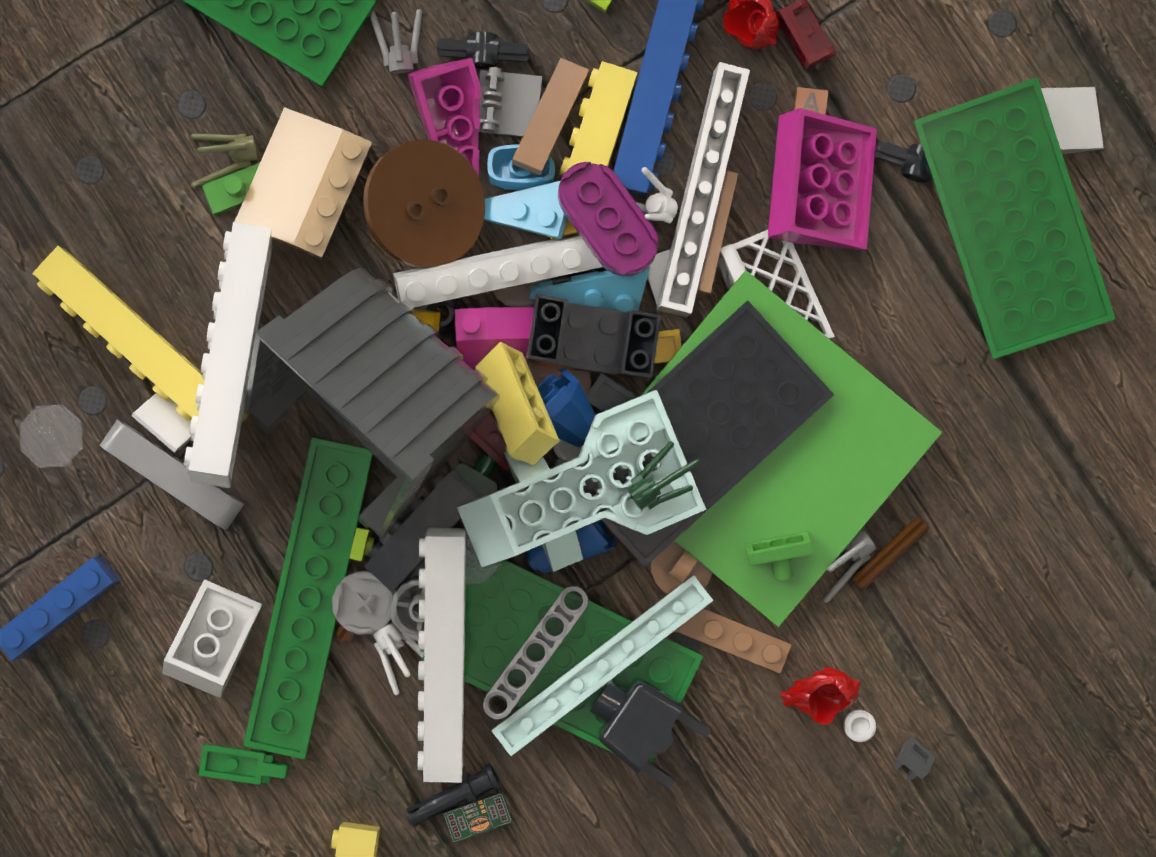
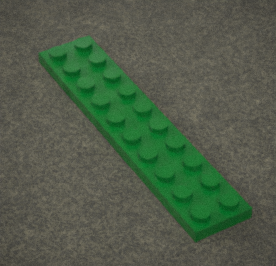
M313 437L311 439L243 743L245 747L304 760L307 757L337 618L333 613L332 597L337 585L348 573L349 557L356 528H358V519L361 514L374 456L368 449Z

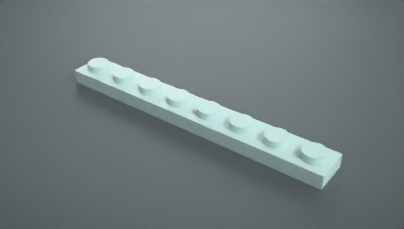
M692 575L492 729L493 734L509 755L512 756L706 607L713 599L696 577Z

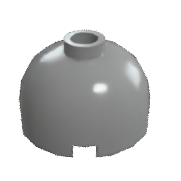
M413 576L403 581L395 590L390 603V614L393 624L395 623L396 627L405 637L416 641L419 640V630L425 631V619H419V600H425V588H419V576Z

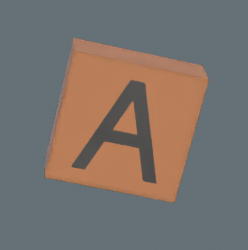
M797 87L794 110L802 108L826 115L828 90Z

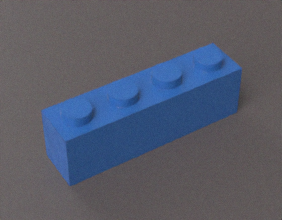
M102 556L91 558L1 628L0 647L11 661L23 658L121 582V580Z

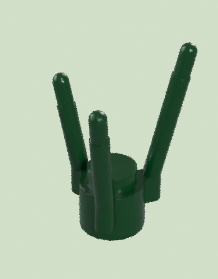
M670 441L638 475L630 479L633 485L627 491L641 511L646 507L651 510L660 503L692 491L693 486L687 485L658 496L661 494L660 489L691 471L701 461L695 459L657 483L651 477L645 480L647 475L673 448L674 442Z

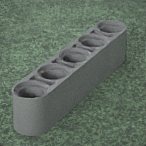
M119 419L116 420L100 444L111 455L224 530L229 528L244 506L241 500L220 486L192 482L190 473L186 472V466H184L182 460Z
M569 586L561 592L487 693L483 707L489 717L502 719L511 712L584 612L588 604V597L581 587ZM571 591H576L582 595L583 603L577 609H570L565 605L564 598ZM552 617L561 619L564 623L563 631L557 635L550 634L546 629L548 619ZM533 643L541 644L545 649L544 657L540 660H532L527 654L529 645ZM514 669L522 670L526 675V682L520 686L512 685L508 679L509 672ZM495 695L503 696L507 701V708L501 712L494 711L489 704L490 698Z

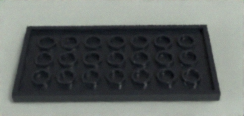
M747 300L647 392L657 390L687 464L695 459L701 461L690 472L706 510L648 535L606 518L601 520L642 565L646 567L831 399L834 394ZM648 454L644 456L645 460L642 461L644 468L654 458L649 457ZM617 466L614 469L616 473H613V479L620 480L622 484L625 482L624 477L628 476L626 469L620 470ZM587 479L585 481L586 485L583 486V491L594 496L596 494L594 489L598 488V483Z

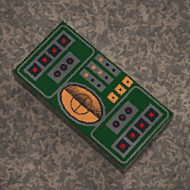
M503 791L478 799L474 803L470 802L443 812L453 843L513 822Z

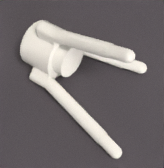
M643 167L642 173L660 193L651 195L647 199L646 204L637 203L642 211L649 213L645 215L647 220L671 223L678 210L677 202L671 198L673 191L666 188L652 172Z
M392 622L375 632L373 637L376 640L374 646L380 654L394 695H398L399 689L387 654L393 655L404 676L409 677L410 672L398 649L404 646L402 640L421 658L424 655V650H419L418 644L413 639L401 634V631Z

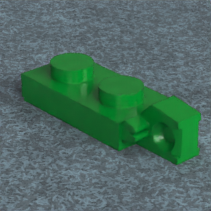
M204 743L198 776L257 785L262 783L270 784L271 777L286 779L289 775L290 764L273 762L274 755L267 754L264 751Z

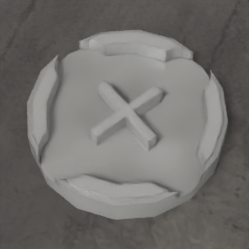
M370 571L352 573L346 576L335 589L332 597L333 613L337 621L347 631L358 635L372 634L383 628L391 620L390 603L394 592H391Z

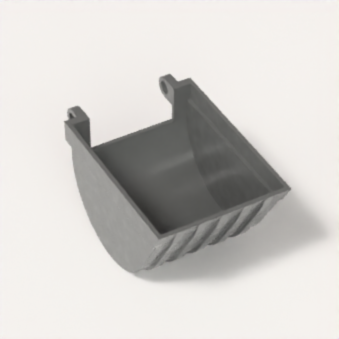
M357 268L342 276L287 318L283 319L279 315L255 332L244 410L258 422L257 426L268 435L281 424L288 415L289 408L305 392L316 400L397 476L361 513L358 519L366 529L371 528L383 539L392 526L405 516L414 497L482 423L499 400L500 395L486 383L488 378L480 370L471 369L463 361L464 356L455 347L449 348L439 339L440 333L430 324L424 325L415 316L416 311L407 302L397 300L391 294L392 288L382 279H375L364 268Z

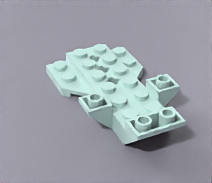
M657 390L595 415L579 457L549 469L543 457L533 466L522 460L517 461L507 451L504 452L517 483L456 507L481 567L508 559L542 545L554 572L583 559L575 530L600 519L606 518L648 535L706 510L690 471L660 489L661 494L658 496L687 485H692L693 490L660 503L651 510L646 507L641 511L627 491L633 485L630 479L644 469L642 461L645 460L644 456L648 454L649 457H655L670 441L674 442L673 448L658 463L655 469L647 475L645 480L651 477L657 483L687 464ZM617 466L620 470L626 469L628 476L624 477L625 482L622 484L620 480L613 479V473H616L614 469ZM587 479L598 483V488L594 489L596 492L594 496L583 491V486L586 485L585 481Z

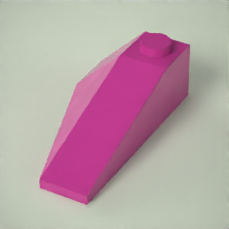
M467 58L443 63L407 74L428 140L441 142L458 151L468 160L479 177L478 146L481 86L473 59Z
M534 307L455 309L457 350L464 356L463 361L471 369L476 370L475 366L499 342L522 352L525 360L528 361L529 359L526 358Z

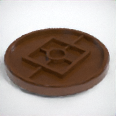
M414 140L400 144L380 157L371 169L365 184L363 204L370 232L379 246L388 255L401 263L419 268L437 267L451 263L463 256L472 247L480 234L485 216V197L480 179L468 160L446 144L432 140Z

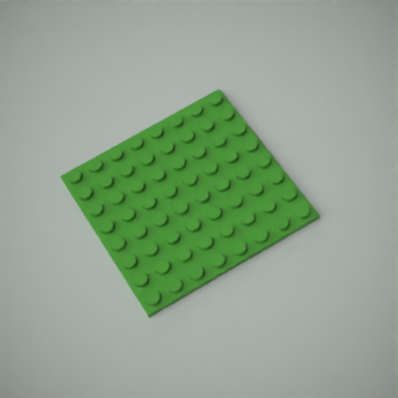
M745 270L642 395L646 394L747 300L834 394L831 399L674 540L779 627L942 432ZM808 532L813 554L790 558L793 570L792 578L776 580L774 578L772 562L749 566L745 543Z

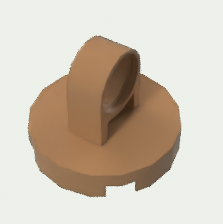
M675 541L651 561V574L654 582L667 594L692 575L705 588L713 573Z

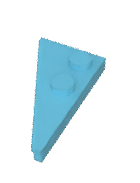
M560 181L485 199L484 221L562 240L568 218L558 202Z
M650 266L644 272L634 276H619L606 270L571 276V281L553 285L552 280L542 282L536 286H530L529 299H535L537 294L567 299L568 303L622 312L629 310L638 311Z

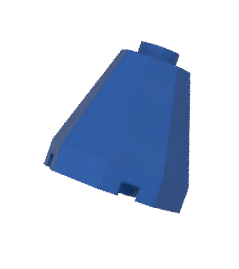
M562 368L558 370L562 374L561 376L556 377L552 373L537 388L558 438L576 447L584 445L595 413L580 382L567 369Z

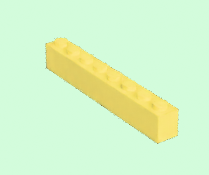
M57 246L33 272L40 280L37 285L49 296L55 293L63 301L60 306L72 317L78 314L86 322L83 327L96 338L101 335L109 342L106 348L119 359L122 356L127 358L132 363L129 369L143 380L145 377H148L155 384L152 389L166 401L170 397L178 405L175 410L184 419L190 421L193 415L198 416L199 410H197L195 399L198 384L204 385L203 373L66 249ZM245 411L243 412L242 422L249 416Z

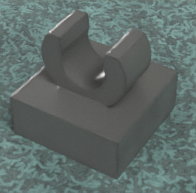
M911 736L903 744L894 768L898 770L902 765L909 768L910 771L907 776L909 781L915 779L916 776L923 779L930 773L936 756Z

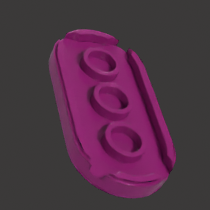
M580 162L571 166L563 174L558 187V202L562 211L606 270L619 276H634L644 272L653 263L657 253L658 236L653 225L645 218V214L609 167L591 162Z

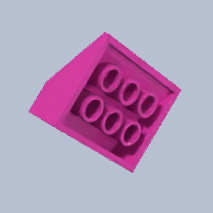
M802 108L779 115L768 237L797 244L867 250L877 129Z

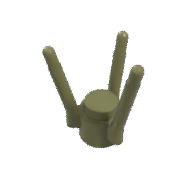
M246 133L239 135L192 134L191 139L229 142V144L199 147L197 151L198 153L230 151L232 161L238 160V163L192 182L191 187H199L239 169L250 167V161L258 160L254 136H246Z

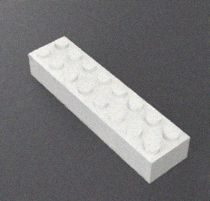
M233 222L232 232L226 231L223 250H225L224 259H226V262L221 261L218 270L219 289H221V292L214 293L212 311H214L213 319L216 320L215 323L209 322L207 331L210 354H203L201 372H203L202 379L205 381L204 385L198 384L195 399L199 415L192 416L190 425L191 441H194L193 447L186 448L184 459L186 472L190 473L192 482L227 488L231 487L255 332L258 331L272 252V228Z

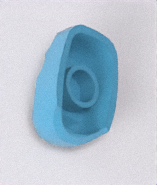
M519 144L499 146L492 149L488 154V177L491 185L505 190L520 191L554 182L555 165L551 157H549L541 176L512 164L513 156Z

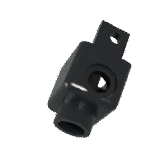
M639 678L633 681L628 690L610 680L589 710L605 722L599 731L600 742L637 773L643 770L669 789L675 783L674 777L649 759L657 753H666L674 741L672 727L676 719L703 738H706L710 732L709 727L683 710L684 705L682 702Z

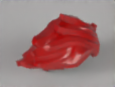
M730 0L728 10L725 11L723 16V28L726 34L737 39L743 46H747L750 50H758L759 48L777 44L776 37L779 30V20L770 0Z
M824 667L823 671H815L811 677L796 680L794 682L795 686L789 687L787 692L781 691L780 696L783 698V705L785 707L794 706L809 715L810 719L815 723L829 725L833 722L838 712L848 709L849 706H852L857 701L861 682L858 679L854 680L838 669Z

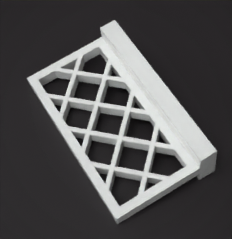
M768 230L721 248L717 265L728 290L745 269L751 271L750 274L753 276L756 273L770 279L768 289L771 291L775 282L791 288L786 303L801 316H804L803 318L806 320L809 318L818 322L826 337L829 339L835 337L793 243L782 241L784 245L781 254L766 249L765 245L768 240ZM762 240L760 246L757 245V244H754L755 242H758V241ZM749 247L758 251L753 266L742 262L737 250ZM762 253L778 259L773 274L757 268ZM782 262L794 267L796 276L793 283L778 277ZM795 290L806 294L809 300L806 311L790 305Z

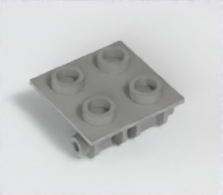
M490 67L489 71L480 70L479 132L523 137L540 102L542 76L501 72L502 69L497 67Z

